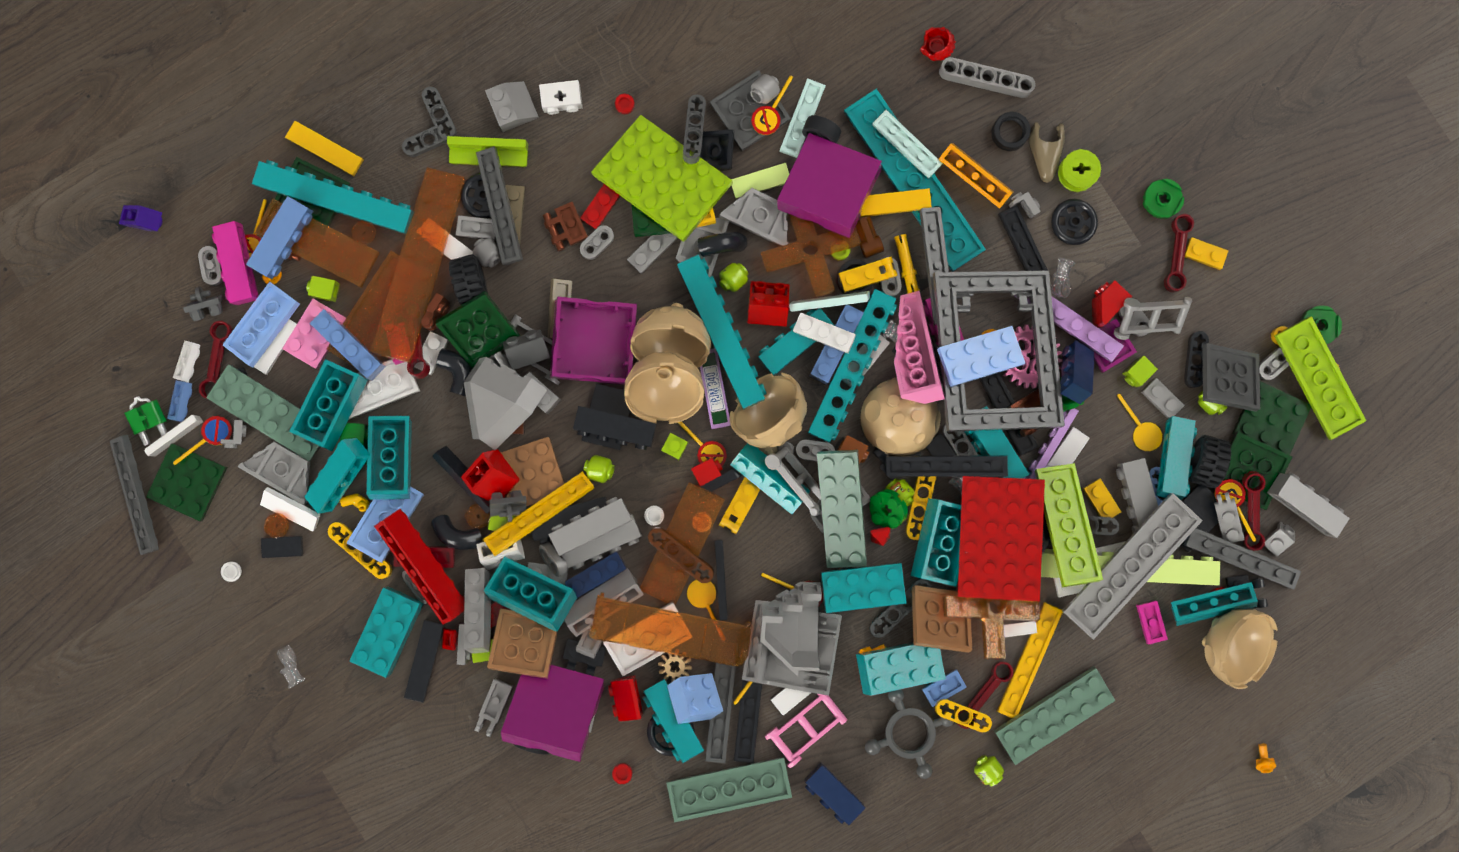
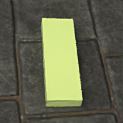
M786 163L731 179L733 180L731 186L735 199L740 198L751 188L762 192L784 185L789 176V171Z

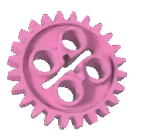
M1025 325L1023 330L1019 326L1016 328L1015 335L1017 341H1023L1025 344V350H1021L1026 364L1023 365L1022 370L1016 367L1006 370L1003 376L1010 375L1009 382L1017 380V387L1023 383L1025 389L1029 387V384L1034 389L1038 383V376L1035 370L1036 356L1033 326L1029 329V326ZM1057 351V355L1062 354L1061 351ZM1030 353V356H1033V359L1030 360V358L1027 357V354Z

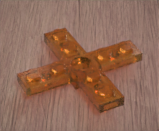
M789 214L797 242L761 252L766 273L803 262L806 266L815 297L835 292L824 256L859 246L861 242L856 227L850 238L833 231L817 236L813 221L803 220ZM808 245H813L818 251L813 255H808L803 249Z
M958 596L943 597L944 617L982 619L984 659L1006 658L1004 620H1040L1039 601ZM990 602L996 604L997 614L990 610Z

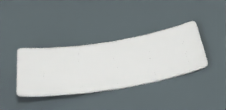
M1036 621L999 626L1001 638L1037 633Z

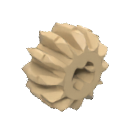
M679 649L675 650V655L672 654L671 650H668L669 658L662 654L661 658L666 662H659L658 666L665 667L659 670L660 674L667 673L664 676L665 680L672 676V683L675 677H682L681 674L689 676L685 670H692V666L685 664L691 662V658L683 659L686 656L685 651L679 656ZM672 661L674 663L675 661L679 662L678 667L680 669H675V671H673L671 669L672 665L670 663Z

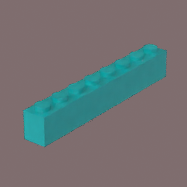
M266 160V163L259 161L252 182L257 187L407 235L415 214L414 211L410 210L411 206L399 202L397 206L391 204L392 200L380 196V199L372 197V193L361 190V193L353 191V187L342 184V187L334 185V181L323 178V181L316 180V176L304 172V175L297 173V169L288 166L282 169L278 167V163Z
M698 254L677 264L743 410L765 401L764 395L767 394L763 384H758L756 377L759 375L754 365L750 367L747 359H750L746 347L742 349L739 341H742L738 330L734 331L731 323H734L730 312L725 313L723 305L726 304L722 295H717L714 289L717 287L713 276L709 277L706 272L709 267L705 258L700 259Z

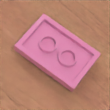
M312 299L282 349L318 370L332 345L310 322L323 309L330 312L343 326H345L348 319L319 301Z

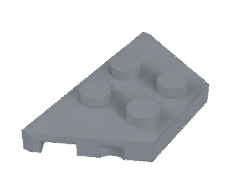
M754 188L748 190L719 214V217L784 249L788 248L787 213L778 210L776 199Z
M721 217L715 218V224L696 227L684 242L681 240L676 255V260L679 263L699 254L700 259L705 258L709 269L706 272L708 276H712L719 254L702 257L698 248V238L726 233L729 221Z
M273 442L266 446L264 450L257 452L253 457L238 465L245 472L300 504L306 505L305 495L308 492L310 462L277 442Z

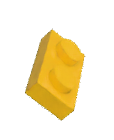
M1193 237L1189 239L1185 250V258L1218 270L1223 268L1228 254V250Z
M1101 478L1082 489L1099 517L1113 518L1121 513Z

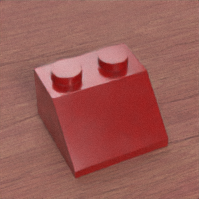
M1116 280L1111 283L1106 282L1094 292L1096 296L1092 299L1093 325L1097 328L1105 326L1124 306L1125 299L1132 298V295Z
M631 675L611 680L608 690L610 697H614L615 705H612L614 717L618 716L619 721L642 719L643 710L636 676Z

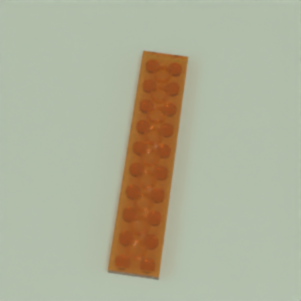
M427 167L370 351L372 354L411 363L422 327L421 321L428 307L461 197L462 187L466 180L465 177Z

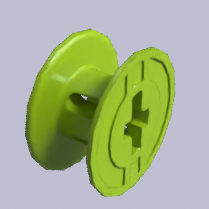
M1083 149L1075 150L1068 154L1062 160L1058 169V177L1061 184L1074 192H1081L1090 188L1098 180L1101 173L1099 159L1092 152Z

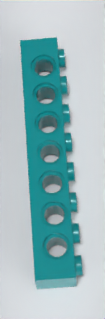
M874 289L864 314L855 329L854 334H856L849 354L844 353L809 428L808 434L830 443L831 439L835 441L840 431L836 428L839 422H844L848 413L845 409L848 404L852 405L856 396L853 393L856 386L860 387L864 376L861 374L864 368H869L873 359L870 355L873 350L877 351L881 340H878L880 333H885L889 325L886 320L889 315L893 316L897 305L894 304L896 298ZM875 309L882 310L883 317L880 319L876 318L873 315V311ZM868 326L873 327L875 335H866L865 328ZM864 344L867 347V353H858L857 345ZM850 362H856L859 365L857 372L849 370L848 365ZM846 379L850 382L849 390H843L840 387L841 380ZM838 397L842 400L840 408H835L832 405L833 398ZM826 415L834 418L832 426L824 424L823 419Z

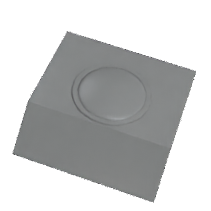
M756 600L742 680L829 696L842 615L818 612L819 671L799 670L797 676L760 641L762 603L766 601Z

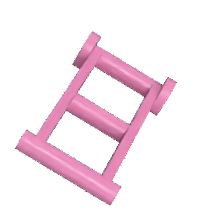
M817 694L818 697L780 729L774 727L764 736L766 740L771 738L789 761L787 766L789 768L796 765L802 759L800 754L837 723L840 722L842 725L848 720L828 695ZM822 700L836 718L817 733L804 717V714ZM798 721L811 739L795 753H792L779 735Z

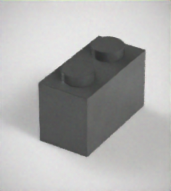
M541 329L537 331L530 330L525 335L513 336L503 342L505 353L513 370L550 358Z

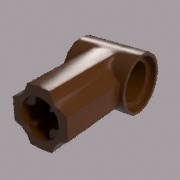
M870 216L860 218L855 228L860 239V247L864 257L867 258L884 252L881 238L876 234Z

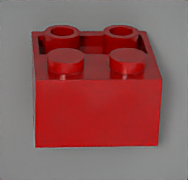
M751 281L747 323L787 327L790 284Z
M498 449L483 452L461 477L473 494L487 501L491 500L492 493L497 492L502 493L504 498L520 481Z

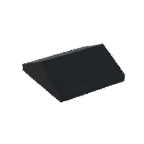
M734 130L703 132L700 158L720 172L732 169Z

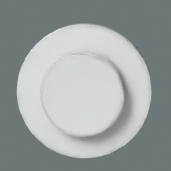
M650 506L646 509L644 518L650 525H659L664 519V512L658 506Z
M227 562L221 568V576L229 582L238 580L242 573L240 565L236 562Z

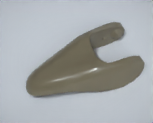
M1035 122L1031 128L1029 144L1039 176L1043 182L1047 183L1052 181L1059 165L1065 143L1064 125L1059 123L1056 128L1058 131V141L1045 142L1039 138L1040 125L1038 122Z

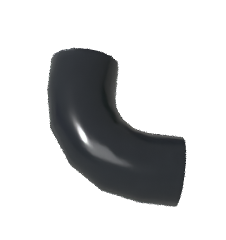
M739 232L720 233L698 238V248L702 257L726 252H741L747 247L746 236Z
M442 348L438 354L436 366L448 370L452 374L453 381L450 392L466 397L464 381L471 372L470 366L459 354Z
M448 515L437 516L431 521V526L438 539L450 548L470 550L477 548L476 544L482 543V537L478 528L465 531L458 530L454 527Z

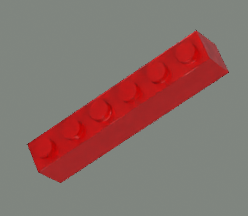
M398 509L374 525L441 623L450 622L464 611L465 598L455 588L454 582L446 575L442 565L433 556L431 549L423 542L419 532L410 523L408 516L401 509Z

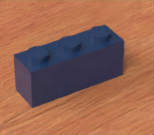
M1075 340L1062 351L1060 394L1081 404L1093 394L1094 351Z
M617 551L565 581V584L574 590L578 598L626 570L627 566Z
M822 763L804 779L807 784L805 788L813 796L816 793L821 798L820 803L827 810L831 808L835 812V818L842 824L846 822L850 825L865 809L864 804Z

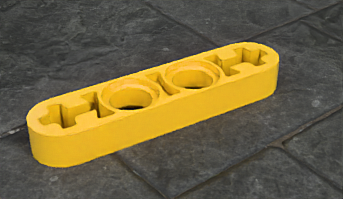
M917 476L915 494L912 497L914 501L910 506L905 529L909 539L918 540L920 537V533L913 537V533L910 532V528L915 526V522L911 523V520H924L928 498L932 499L936 476H928L927 482H931L930 486L919 484L920 480H925V476ZM920 487L928 489V496L926 498L918 496V489ZM917 506H921L924 509V515L920 518L914 515V508ZM918 523L917 529L921 532L922 525Z
M335 522L329 526V537L375 577L384 579L391 575L392 565L386 559L383 563L377 562L379 566H386L385 571L387 573L379 574L380 569L377 566L371 568V565L377 560L372 559L371 562L366 563L362 558L363 552L358 549H349L347 541L353 531L345 524ZM334 527H341L340 532L343 535H347V533L350 535L345 539L341 535H334Z

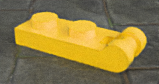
M892 257L840 272L839 278L844 293L898 276L892 266ZM884 266L886 273L881 274L879 268Z
M744 477L719 523V526L729 528L735 535L760 491L746 477ZM731 514L738 518L736 523L729 520Z

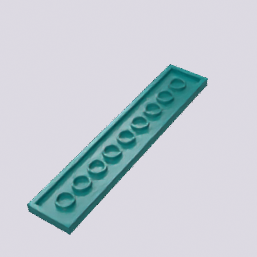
M876 88L844 109V113L875 159L882 161L881 168L898 192L930 188L932 208H941L948 267L954 272L986 249L936 175L933 174L928 179L872 126V123L885 110L896 118ZM911 211L921 225L920 212Z

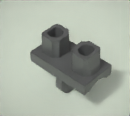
M200 286L195 287V294L190 295V299H197L198 301L188 303L187 306L183 307L184 312H189L193 321L205 318L202 309L205 307L209 308L211 316L219 315L223 312L221 304L224 300L223 296L220 294L206 298L211 295L210 290L203 291Z
M520 490L512 491L510 498H503V494L500 492L492 493L491 500H489L490 517H507L508 522H512V516L520 515V513L526 510V496H523Z

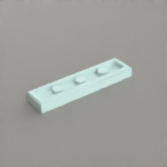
M807 78L779 152L795 158L798 157L806 138L802 133V129L807 118L815 115L826 85Z
M887 110L872 123V126L928 179L943 164Z
M865 291L792 301L789 304V308L793 312L862 303L870 299V292Z

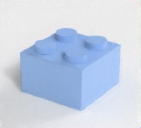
M712 673L679 677L667 685L678 724L710 720L723 712Z

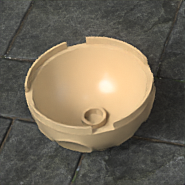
M674 303L671 306L652 309L638 320L633 331L630 348L634 357L639 361L648 354L667 351L683 355L699 368L707 362V357L710 354L711 340L702 319L691 310L683 308V305Z
M663 351L648 354L635 363L625 380L624 396L630 411L640 419L656 423V420L669 421V424H674L690 418L701 408L705 389L701 373L691 360L678 353Z
M771 373L758 378V384H763L767 394L764 395L765 401L743 410L738 397L735 400L738 404L735 411L730 412V425L734 432L748 444L760 448L782 446L802 430V424L807 413V402L800 385L791 375L781 373V376H773Z
M896 377L880 383L870 391L863 402L860 418L862 430L873 446L891 456H910L920 452L931 443L939 430L941 414L936 401L923 404L901 398Z
M1256 609L1231 610V612L1224 614L1220 618L1216 617L1212 621L1211 628L1203 638L1202 645L1205 646L1206 661L1218 679L1236 689H1244L1248 687L1245 684L1251 680L1257 682L1271 664L1277 648L1278 641L1274 640V630L1277 631L1278 629L1274 619Z

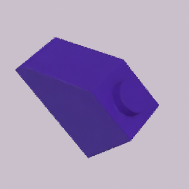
M123 205L119 224L147 231H158L163 221L161 217L162 212L140 205Z

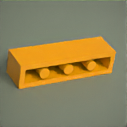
M951 143L939 158L942 163L998 208H1001L1014 193V191L954 143Z

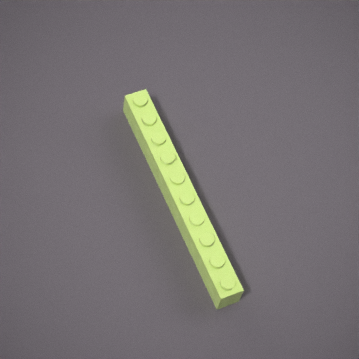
M1046 549L1042 554L1041 577L1060 578L1053 549ZM1102 552V556H1098L1100 568L1109 561L1114 552ZM1171 555L1147 582L1220 585V561H1213V557L1202 556L1201 560H1193V556H1181V559H1174V555Z

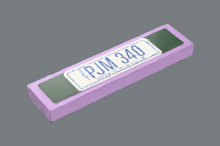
M714 348L710 349L707 362L700 366L711 429L731 426L718 354Z

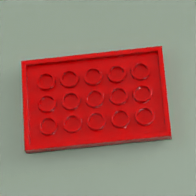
M963 476L958 597L1040 602L1045 479Z

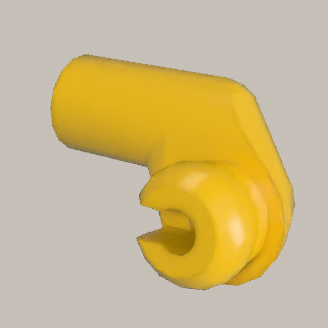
M358 493L340 499L342 507L354 505L361 512H365L369 507V501Z

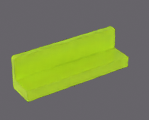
M447 136V145L450 148V164L479 165L476 152L495 147L497 148L501 166L527 167L528 143L525 139Z

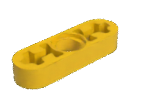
M940 699L935 704L936 713L950 721L979 732H987L992 726V720L988 715L948 699ZM947 703V707L953 710L954 706H957L954 711V719L951 718L952 713L948 711L942 714L940 705L944 706ZM961 710H967L969 713L966 721L958 719V713ZM973 713L976 714L974 716V718L982 720L984 717V721L987 722L986 726L982 725V727L979 728L980 725L977 722L972 721Z

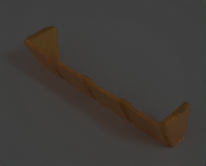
M600 592L595 601L589 636L592 639L626 644L632 647L658 652L662 651L725 665L740 666L748 657L752 626L749 621L745 625L608 599L604 598L603 592Z

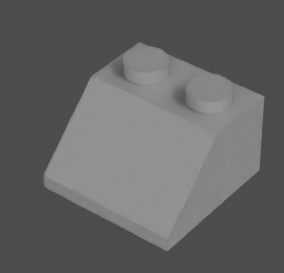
M524 81L502 83L485 90L502 132L539 118Z

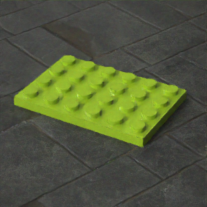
M640 115L591 173L595 178L684 242L731 187L733 180L702 158L695 164L686 163L683 159L684 145ZM691 150L689 153L690 156L694 155V152H692Z

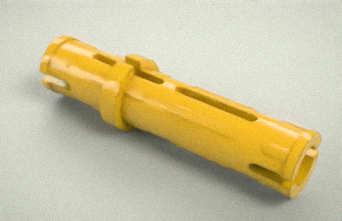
M902 234V243L899 235L895 236L894 240L903 271L901 275L905 279L908 294L913 292L912 285L914 292L920 291L915 276L917 271L913 267L907 235Z

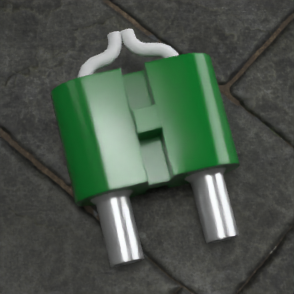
M139 396L134 398V402L129 407L130 411L124 414L134 435L139 434L143 445L146 446L151 442L145 431L157 426L161 436L167 433L164 426L167 420L157 400L150 401L148 398L141 399ZM137 399L141 402H148L144 405H141L140 407L133 409V406L137 403Z

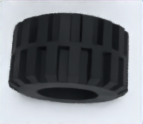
M474 254L449 261L450 278L460 305H463L484 291L488 294L482 268Z
M1204 434L1200 436L1194 445L1195 452L1190 462L1192 473L1188 480L1192 483L1215 489L1221 484L1227 474L1231 460V445L1227 440Z

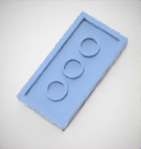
M269 281L223 343V346L253 368L300 303Z
M1013 326L945 345L937 349L950 387L1026 364Z
M411 487L410 499H373L347 541V544L383 563L390 552V548L374 525L398 509H401L410 519L424 494Z

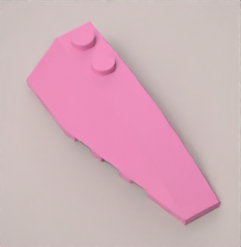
M920 291L901 295L898 315L899 325L897 326L898 336L895 347L896 357L894 358L901 398L923 404L945 399Z

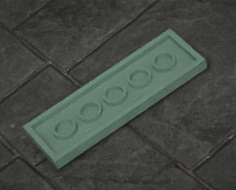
M229 364L206 397L309 462L320 447L289 432L300 411L299 407Z
M858 450L817 452L827 568L867 567Z
M1093 666L993 731L1012 762L1016 765L1110 705L1115 699L1098 670Z
M784 757L666 782L674 823L792 798Z

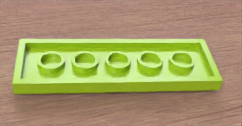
M1307 317L1274 335L1329 440L1366 422L1359 405L1312 317Z
M1075 463L1036 469L1034 471L1036 479H1045L1044 514L1062 588L1102 581L1103 576Z

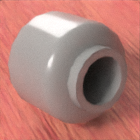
M768 74L761 75L751 84V96L757 103L768 104L780 91L777 78Z
M481 238L475 242L473 254L483 267L489 266L492 268L501 261L498 245L493 239Z

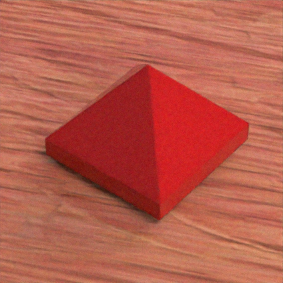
M890 527L870 531V540L875 544L884 546L890 539Z
M444 628L442 648L455 650L458 646L457 630Z

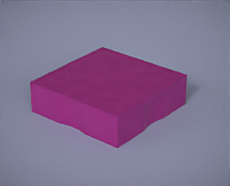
M809 133L777 199L778 210L803 220L813 221L828 230L850 238L861 215L863 204L871 194L881 172L882 161Z
M557 297L555 299L549 378L625 384V380L633 366V354L630 345L636 324L637 304L610 301L593 302L587 299Z
M554 665L550 666L548 679L521 674L501 730L502 741L526 748L541 749L552 755L581 762L589 736V727L596 714L604 689V679Z

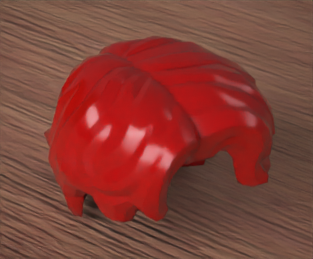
M931 27L925 31L924 45L921 46L920 51L932 61L945 60L954 52L956 43L954 35L945 27Z

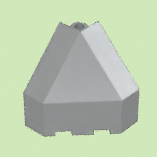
M480 358L464 381L472 438L480 439L496 450L533 413L547 389L531 377L526 375L521 377L515 370L503 364L500 367L494 364V361L490 358Z
M799 582L795 584L794 589L781 592L776 595L775 600L771 602L766 601L762 603L760 641L797 676L799 670L819 671L818 605L822 596L820 582Z

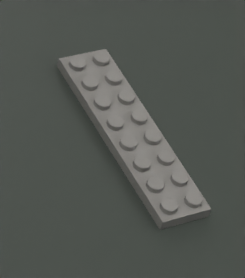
M1170 493L1101 568L1103 580L1087 583L1062 612L1094 640L1203 520L1175 494Z

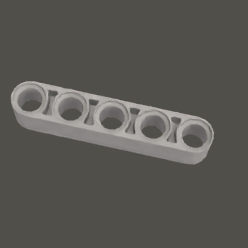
M953 57L946 58L939 69L942 79L1019 98L1028 97L1035 88L1034 79L1028 75ZM949 65L953 68L954 71L948 72L945 70L944 66ZM964 70H969V71H971V72H972V76H971V77L966 76L963 71H964ZM982 75H989L991 81H985ZM1002 79H1007L1010 85L1005 86L1002 83ZM1021 84H1027L1029 90H1023Z

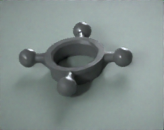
M903 690L888 692V698L891 702L895 703L898 711L887 722L885 729L886 738L879 741L876 739L868 740L865 744V750L870 755H876L880 752L881 748L889 746L900 757L907 759L916 758L918 764L917 775L922 779H927L932 775L933 770L931 765L925 762L923 755L934 744L936 737L935 728L941 725L950 727L955 722L941 716L931 720L925 712L919 709L905 708L902 701L904 698ZM948 711V712L952 713L951 718L954 719V713L951 712V711ZM906 715L918 716L927 727V737L924 743L913 750L899 747L893 739L892 732L895 723Z

